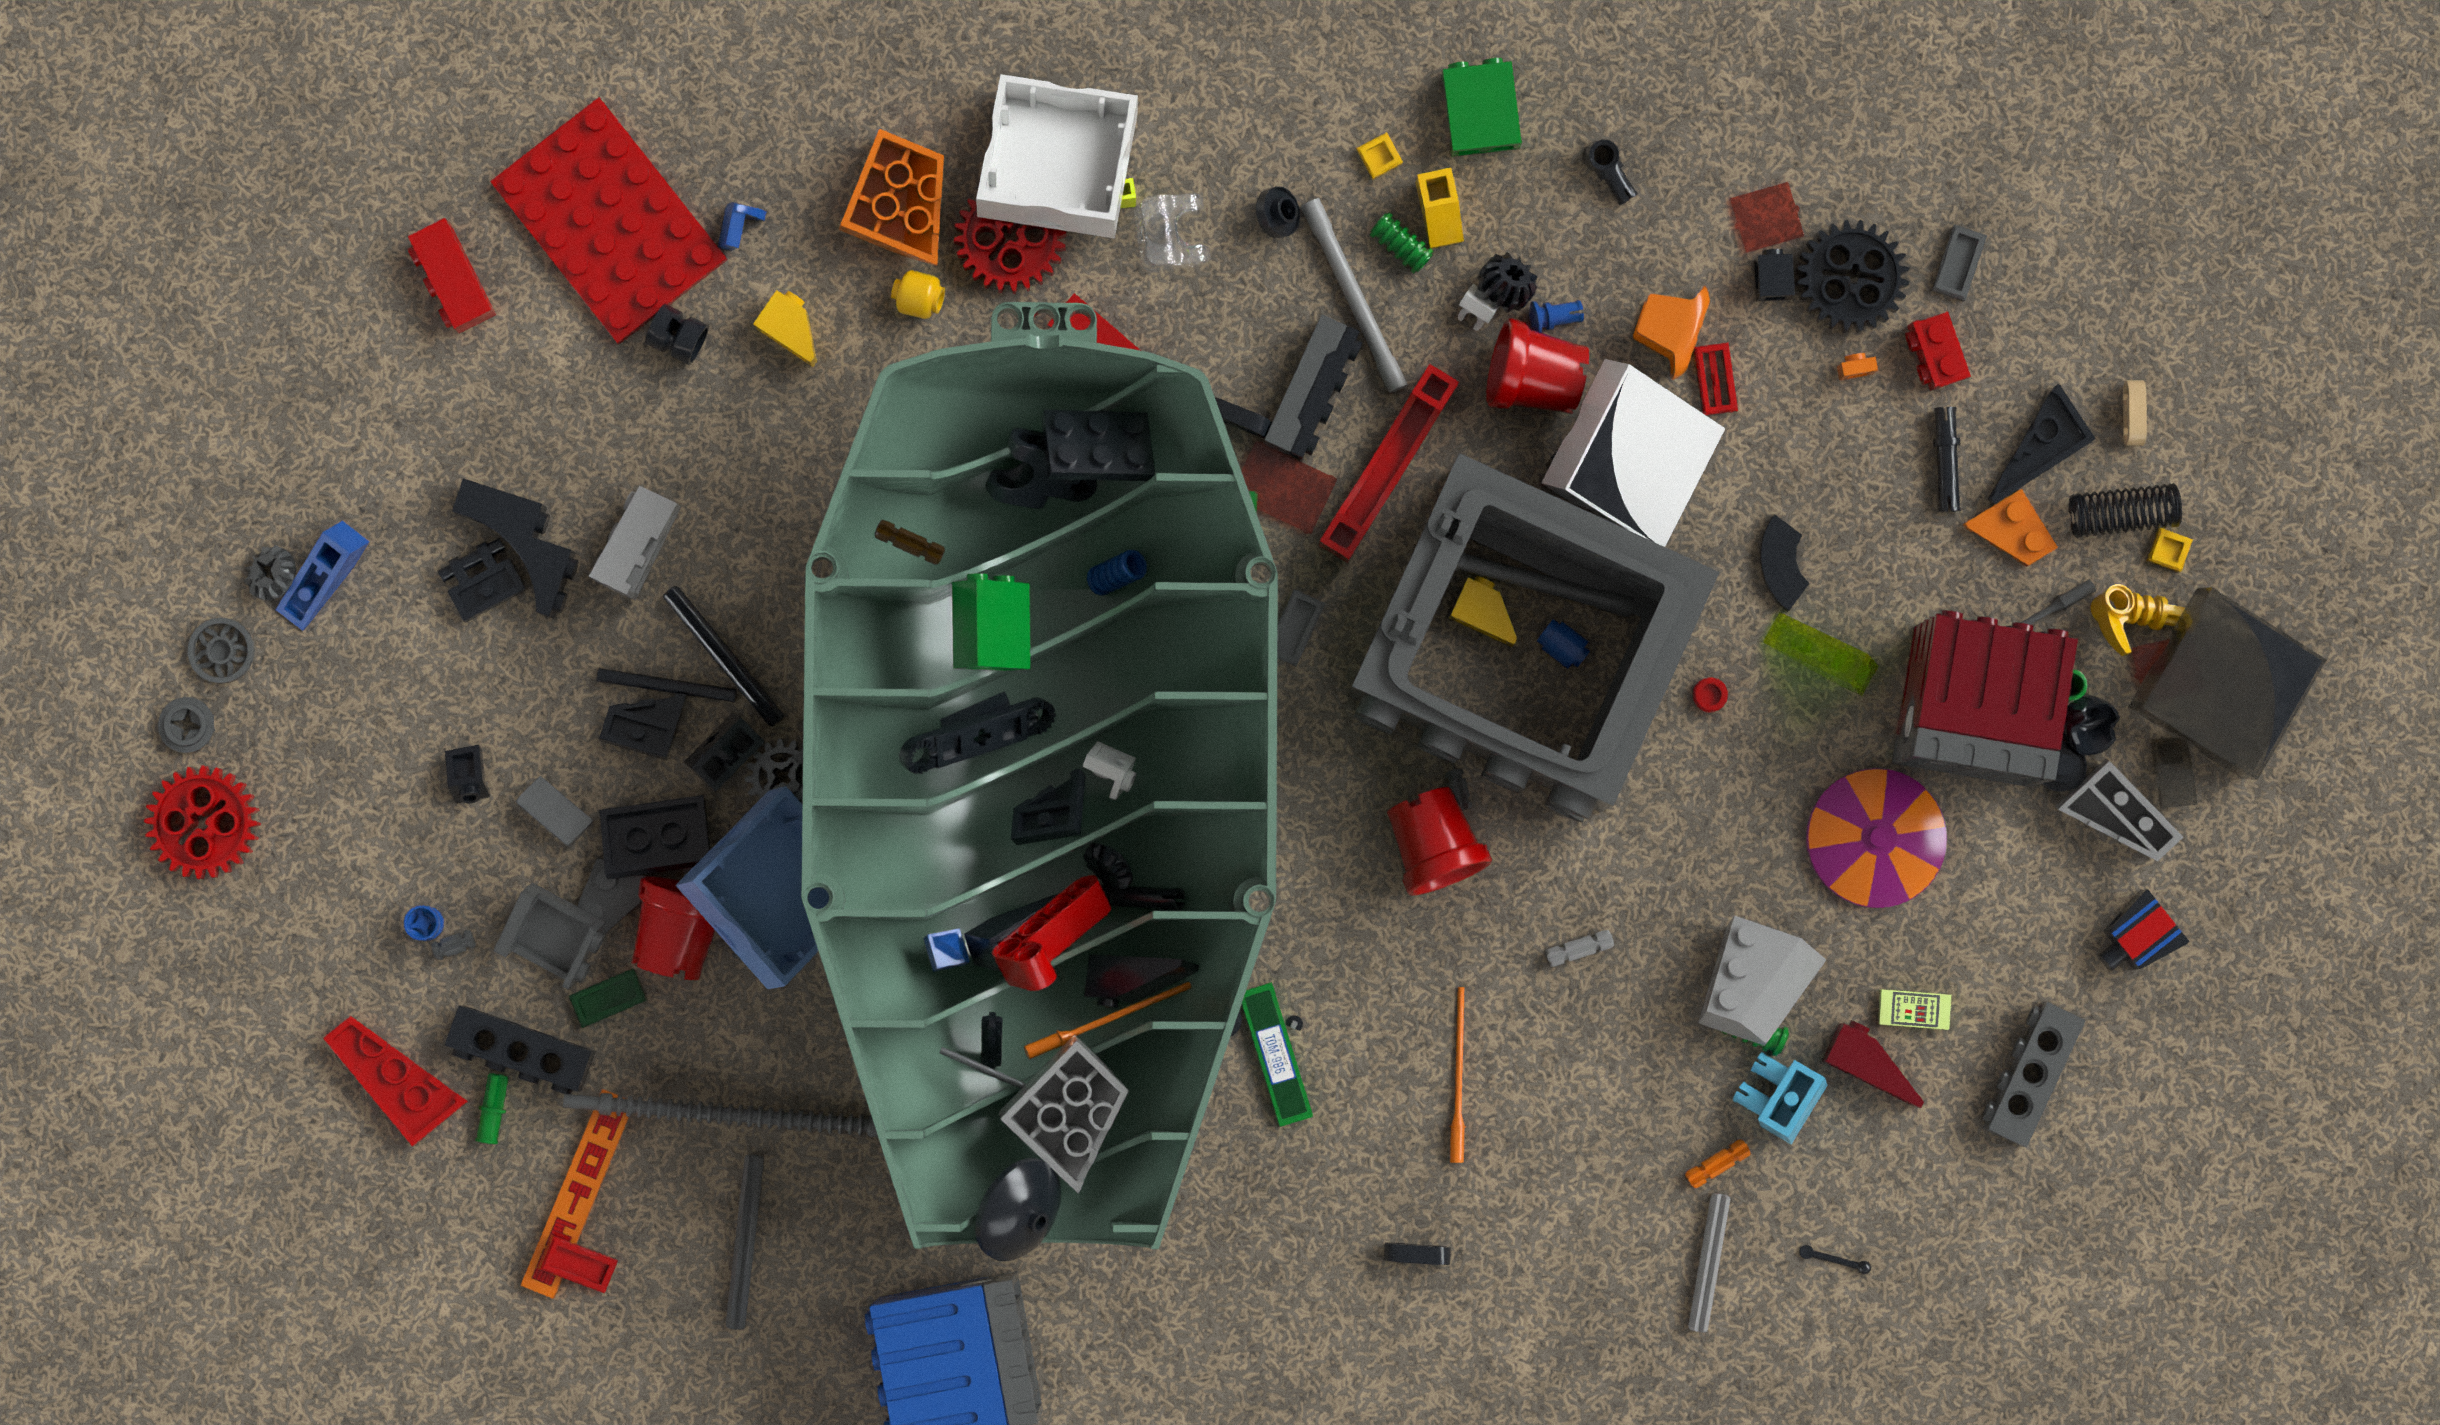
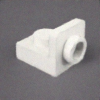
M1098 741L1086 755L1083 764L1084 768L1091 770L1100 778L1114 780L1109 798L1116 800L1123 790L1129 792L1136 778V773L1132 771L1136 760L1135 757Z

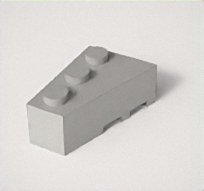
M2107 759L2102 761L2082 780L2080 785L2070 791L2055 806L2058 810L2156 861H2159L2183 838L2166 818Z

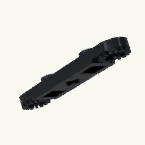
M1031 698L911 737L901 747L899 760L904 768L914 774H923L924 771L927 772L933 768L939 769L1027 740V737L1037 734L1042 735V732H1048L1047 729L1052 727L1051 723L1055 722L1054 717H1056V713L1054 712L1056 710L1051 703L1043 698ZM1039 708L1042 709L1041 718L1036 723H1032L1033 719L1031 717H1034L1032 714L1037 713L1035 710L1039 711ZM981 729L983 734L979 735V730ZM978 736V741L976 742L974 737ZM923 748L922 757L913 763V758H911L914 757L913 752L916 753V749Z

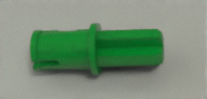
M489 1073L487 1077L483 1105L478 1106V1109L481 1110L475 1141L498 1144L502 1113L506 1114L507 1111L503 1109L509 1080L506 1075Z

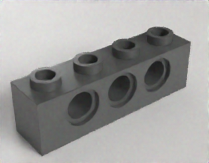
M2041 1002L2039 1007L2035 1005L2032 1007L2026 1019V1024L2030 1026L2024 1039L2021 1037L2017 1039L2011 1052V1056L2015 1057V1060L2010 1070L2004 1069L1997 1081L1996 1088L2000 1089V1092L1995 1102L1990 1100L1983 1111L1981 1119L1986 1121L1983 1129L2020 1147L2027 1148L2086 1020L2049 1002ZM2044 1031L2050 1033L2053 1038L2052 1047L2047 1051L2041 1050L2038 1046V1037ZM2029 1063H2033L2038 1069V1077L2032 1083H2028L2023 1077V1069ZM2019 1095L2023 1100L2024 1106L2020 1113L2014 1115L2008 1108V1101L2012 1096Z

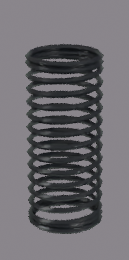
M2169 483L2168 485L2163 484L2161 487L2155 485L2153 488L2147 486L2145 489L2142 486L2138 489L2133 487L2130 491L2124 488L2122 492L2116 489L2114 492L2108 490L2107 493L2102 490L2099 494L2094 491L2091 495L2086 492L2083 496L2080 493L2072 494L2069 499L2071 530L2076 538H2081L2083 535L2088 537L2090 530L2093 536L2097 535L2098 530L2103 536L2106 530L2111 535L2113 529L2119 534L2121 527L2125 533L2128 532L2129 527L2132 532H2135L2137 527L2140 531H2143L2144 526L2147 530H2150L2152 524L2156 530L2160 527V524L2164 529L2168 524L2171 528L2179 527L2182 522V502L2179 489L2176 484ZM2156 488L2159 490L2158 499L2155 493ZM2148 489L2151 490V497H2150V499H2149V496H2148V493H2147ZM2140 490L2143 491V501L2139 494ZM2132 491H2135V493H2136V495H2135V503H2134V499H2133V496H2132ZM2118 492H2119V494H2120L2119 503H2118V500H2117V497H2116V494H2117ZM2125 492L2128 493L2127 503L2124 497ZM2109 493L2112 494V507L2108 497ZM2102 494H2103L2104 497H2105V499H2104V507H2103L2102 500H2101V498H2100ZM2094 495L2097 497L2096 507L2093 500ZM2086 496L2089 497L2088 507L2085 501ZM2161 497L2164 506L2165 523L2163 522L2160 508ZM2130 501H2131L2132 510H2133V519H2134L2133 525H2132V520H2131V517H2130V510H2129V508H2130ZM2138 501L2141 511V525L2137 514ZM2146 501L2149 512V525L2147 522V516L2145 514ZM2154 501H2155L2156 513H2157V525H2156L2155 517H2154V514H2153V503H2154ZM2168 501L2170 503L2171 513H2169L2168 511ZM2107 505L2110 516V528L2106 515ZM2115 505L2118 517V528L2116 525V520L2114 518ZM2123 505H2124V510H2125L2126 528H2125V525H2124V519H2123V517H2122V506H2123ZM2076 507H2077V513H2078V525H2077V523H2076V517H2075ZM2099 507L2102 515V528L2099 520ZM2092 509H2093V515H2094L2095 530H2094V528H2093V523H2092V520H2091V510H2092ZM2072 512H2073V514H2074V520H2075L2074 524H2073V522H2072V515H2071ZM2085 514H2086V522H2087V532H2086V528H2085Z

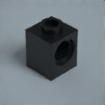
M1783 249L1763 250L1762 255H1758L1754 260L1756 302L1791 300L1795 296L1793 254H1783Z

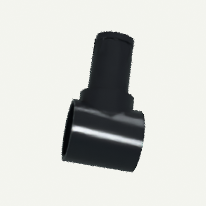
M1601 139L1589 143L1585 147L1583 152L1584 164L1590 170L1595 171L1600 181L1605 180L1617 199L1619 206L1638 194L1621 169L1624 165L1619 159V150L1614 142ZM1598 146L1605 148L1608 152V161L1605 165L1598 164L1594 159V151Z

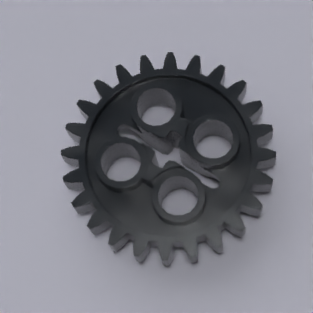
M1845 220L1842 223L1841 231L1833 223L1829 226V236L1820 230L1816 234L1819 243L1810 240L1806 244L1812 253L1802 252L1799 256L1807 265H1801L1796 268L1797 273L1805 275V278L1796 282V286L1806 287V291L1799 299L1811 300L1812 303L1806 311L1811 312L1817 309L1820 312L1816 320L1818 323L1827 317L1830 319L1829 329H1832L1839 322L1841 323L1843 333L1849 330L1851 324H1854L1856 332L1860 333L1865 322L1873 330L1877 327L1876 317L1885 323L1889 320L1886 310L1892 313L1898 311L1899 307L1893 300L1903 301L1906 295L1898 289L1909 285L1910 282L1902 279L1901 275L1907 273L1910 269L1907 266H1899V262L1906 256L1905 253H1894L1893 250L1899 242L1895 241L1890 244L1885 242L1889 234L1888 231L1878 236L1875 234L1876 224H1873L1866 231L1864 230L1862 220L1857 222L1854 229H1851L1849 221ZM1835 249L1842 251L1846 257L1845 264H1834L1829 257L1830 251ZM1867 254L1875 255L1880 261L1879 269L1871 270L1866 267L1864 256ZM1851 269H1854L1855 275L1858 277H1879L1883 279V283L1860 278L1852 284L1848 276H1824L1822 271L1828 270L1832 273L1845 275ZM1829 283L1836 284L1841 290V298H1829L1825 293V285ZM1860 289H1871L1875 294V303H1864L1859 296Z

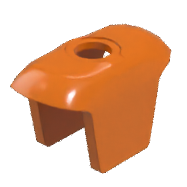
M1706 286L1702 288L1695 298L1690 300L1650 294L1647 301L1643 304L1633 333V339L1669 360L1671 380L1679 378L1688 368L1710 303L1709 292Z

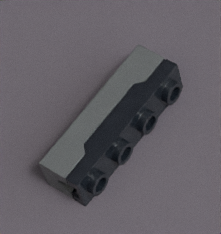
M1321 314L1267 433L1264 445L1291 455L1300 461L1303 460L1305 453L1312 456L1320 438L1314 435L1318 424L1321 422L1326 425L1334 405L1328 403L1333 391L1340 393L1348 377V374L1342 371L1348 359L1353 362L1355 361L1362 346V342L1357 340L1360 331L1347 327V325Z

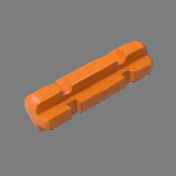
M1742 1139L1735 1141L1729 1145L1730 1148L1728 1150L1724 1148L1701 1162L1702 1166H1695L1688 1170L1685 1175L1693 1188H1699L1707 1183L1706 1179H1713L1733 1167L1735 1161L1741 1162L1749 1157L1751 1152L1745 1141Z

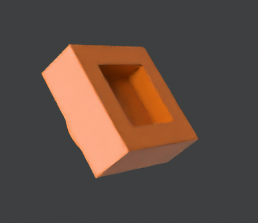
M1865 353L1845 356V362L1837 366L1839 381L1873 375L1878 371L1876 356L1866 358Z

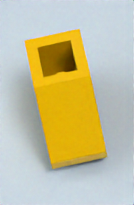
M1452 168L1417 174L1415 184L1429 248L1434 249L1464 242L1459 200Z

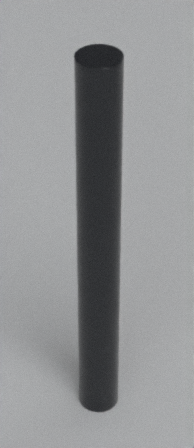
M599 668L597 673V682L674 694L682 693L687 696L733 703L736 700L737 689L603 668Z

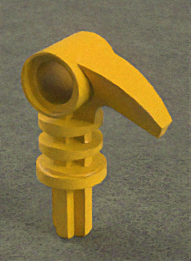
M2121 584L2112 585L2094 598L2091 603V613L2094 619L2098 621L2103 636L2121 656L2131 653L2123 629L2124 623L2135 624L2137 622L2140 626L2148 624L2150 629L2159 631L2164 625L2188 629L2192 627L2195 620V613L2191 608L2169 605L2165 596L2157 595L2152 598L2150 595L2141 596L2139 593H2132L2128 587ZM2109 600L2114 603L2116 609L2111 606Z

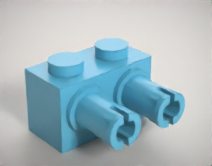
M1761 1052L1757 1059L1763 1065L1755 1061L1751 1071L1777 1085L1776 1091L1771 1097H1768L1744 1081L1739 1087L1742 1093L1736 1091L1733 1101L1758 1114V1121L1762 1128L1792 1144L1828 1086L1826 1079L1796 1060L1789 1067H1786L1767 1056L1766 1053Z

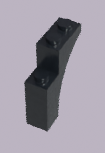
M463 478L452 512L486 525L510 543L519 554L530 575L536 599V612L554 619L556 612L562 613L568 594L563 592L567 579L573 580L579 561L574 559L576 554L574 551L537 539L539 533H545L549 524L550 515L546 514L547 507L542 503Z

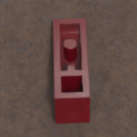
M1852 1020L1849 1025L1839 1023L1822 1062L1916 1108H1922L1924 1101L1879 1042L1868 1035L1870 1029Z

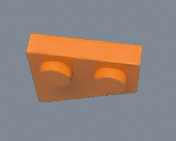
M2022 489L1963 524L1967 530L1990 542L1989 544L1997 549L2008 553L2026 567L2058 548Z

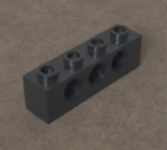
M465 1005L458 1006L445 1042V1046L453 1048L452 1055L472 1061L473 1056L486 1060V1067L504 1073L506 1067L519 1071L518 1078L538 1084L539 1079L553 1083L551 1089L563 1094H572L573 1090L577 1092L582 1091L596 1053L594 1050ZM484 1030H489L495 1038L494 1045L489 1050L481 1048L478 1042L479 1035ZM518 1041L523 1042L528 1049L527 1057L521 1062L516 1061L511 1054L512 1046ZM550 1053H555L561 1060V1067L556 1073H550L544 1066V1060Z

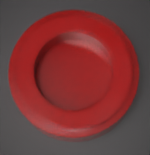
M1713 677L1704 678L1693 689V702L1703 712H1716L1726 704L1728 690L1719 679Z

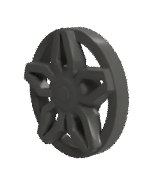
M214 618L202 623L195 629L188 643V658L192 668L200 677L214 683H229L239 679L249 670L254 659L255 647L250 633L243 625L228 618ZM217 624H228L221 631L220 636L209 628ZM235 627L233 638L231 640L226 638V634ZM203 631L213 636L209 642L205 639ZM240 632L246 640L247 647L241 644L235 645L239 640ZM199 638L202 645L206 647V650H201L195 656V646ZM240 649L246 652L247 656L236 657V650ZM207 655L209 662L197 663L202 657ZM233 660L236 663L244 662L243 666L233 674L234 666L231 661ZM215 663L214 669L218 677L210 676L202 669L212 667ZM227 664V677H224L221 665Z

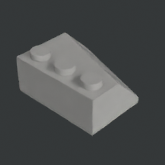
M1734 916L1726 927L1698 1023L1765 1046L1823 966L1826 959L1802 938Z
M1074 1034L999 1111L1000 1119L1079 1193L1084 1179L1095 1161L1098 1150L1129 1090L1101 1059Z

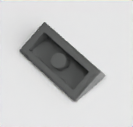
M539 776L515 801L568 847H572L593 822L588 815L542 776Z

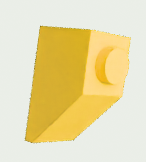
M776 290L753 325L758 331L814 367L817 363L809 316L806 309L802 307L805 302L790 291H787L784 295Z
M1476 576L1474 580L1467 578L1449 619L1513 647L1517 636L1500 592L1493 589L1495 584L1480 576Z

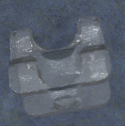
M1189 193L1148 196L1134 210V222L1140 265L1143 271L1155 273L1199 267L1211 261V253L1208 246L1188 244L1181 239L1177 231V222L1180 218L1199 213L1204 209L1202 195Z

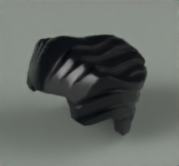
M2084 694L2081 698L2067 706L2063 737L2081 755L2102 753L2116 741L2113 728L2120 720L2118 711L2111 703L2096 696Z

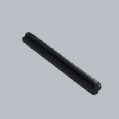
M673 586L663 595V599L764 721L771 727L777 725L784 718L783 712L678 586Z

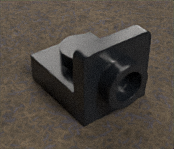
M480 745L445 751L447 783L455 802L475 803L480 799L490 797V791L485 782L483 753Z

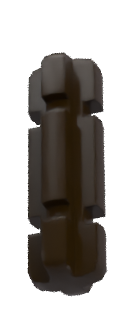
M881 520L876 528V539L885 543L890 541L893 543L892 546L916 557L921 555L925 557V561L934 565H938L941 562L945 553L944 546L933 541L928 543L926 538L902 527L897 529L895 524L889 521Z

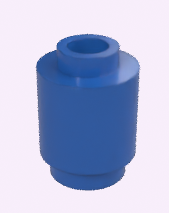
M1554 619L1537 639V642L1543 646L1542 650L1567 669L1571 664L1578 668L1590 652L1585 648L1589 642L1564 622L1559 624Z

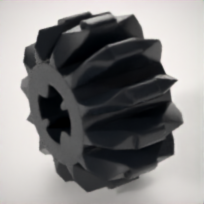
M1508 252L1502 256L1495 254L1479 271V276L1477 277L1479 285L1477 289L1485 293L1483 300H1490L1494 303V309L1502 306L1506 313L1513 309L1520 311L1535 295L1537 289L1535 284L1538 276L1530 272L1531 265H1524L1521 262L1520 256L1513 259Z

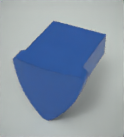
M734 202L727 204L724 211L718 248L729 251L739 248L744 220L750 219L764 222L767 211Z

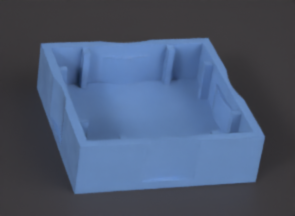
M787 786L768 791L676 884V887L767 989L786 986L818 952L801 898L802 804ZM824 888L813 889L808 896L809 904L816 909L825 907L829 901L828 892Z

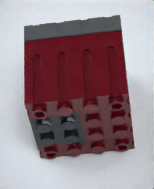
M1942 610L1941 614L1937 613L1935 617H1930L1929 620H1924L1923 623L1914 626L1892 764L2025 787L2055 781L2060 756L2058 751L2061 750L2078 639L2069 638V632L2060 629L2049 628L2047 632H2034V626L2025 623L2013 622L2012 626L1998 625V619L1977 616V620L1963 619V613Z

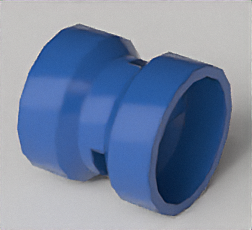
M424 905L416 906L405 915L404 928L411 938L429 941L437 938L442 933L444 918L436 908Z

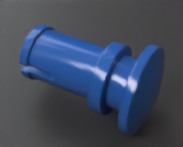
M1576 300L1575 302L1551 305L1547 302L1543 303L1542 307H1539L1536 301H1531L1529 319L1532 330L1542 333V328L1544 327L1546 330H1553L1554 326L1582 323L1584 321V313L1569 314L1571 311L1583 310L1581 301Z

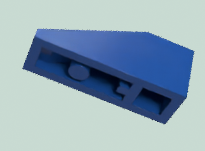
M344 521L322 532L294 578L292 585L277 606L276 611L302 631L305 630L354 568L369 541Z

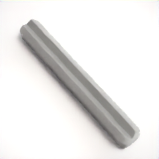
M1712 1193L1710 1198L1688 1324L1689 1329L1696 1332H1707L1730 1205V1197L1724 1194Z

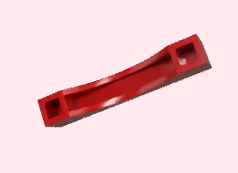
M1428 365L1374 456L1323 534L1318 546L1344 562L1349 563L1455 392L1459 381L1433 365Z

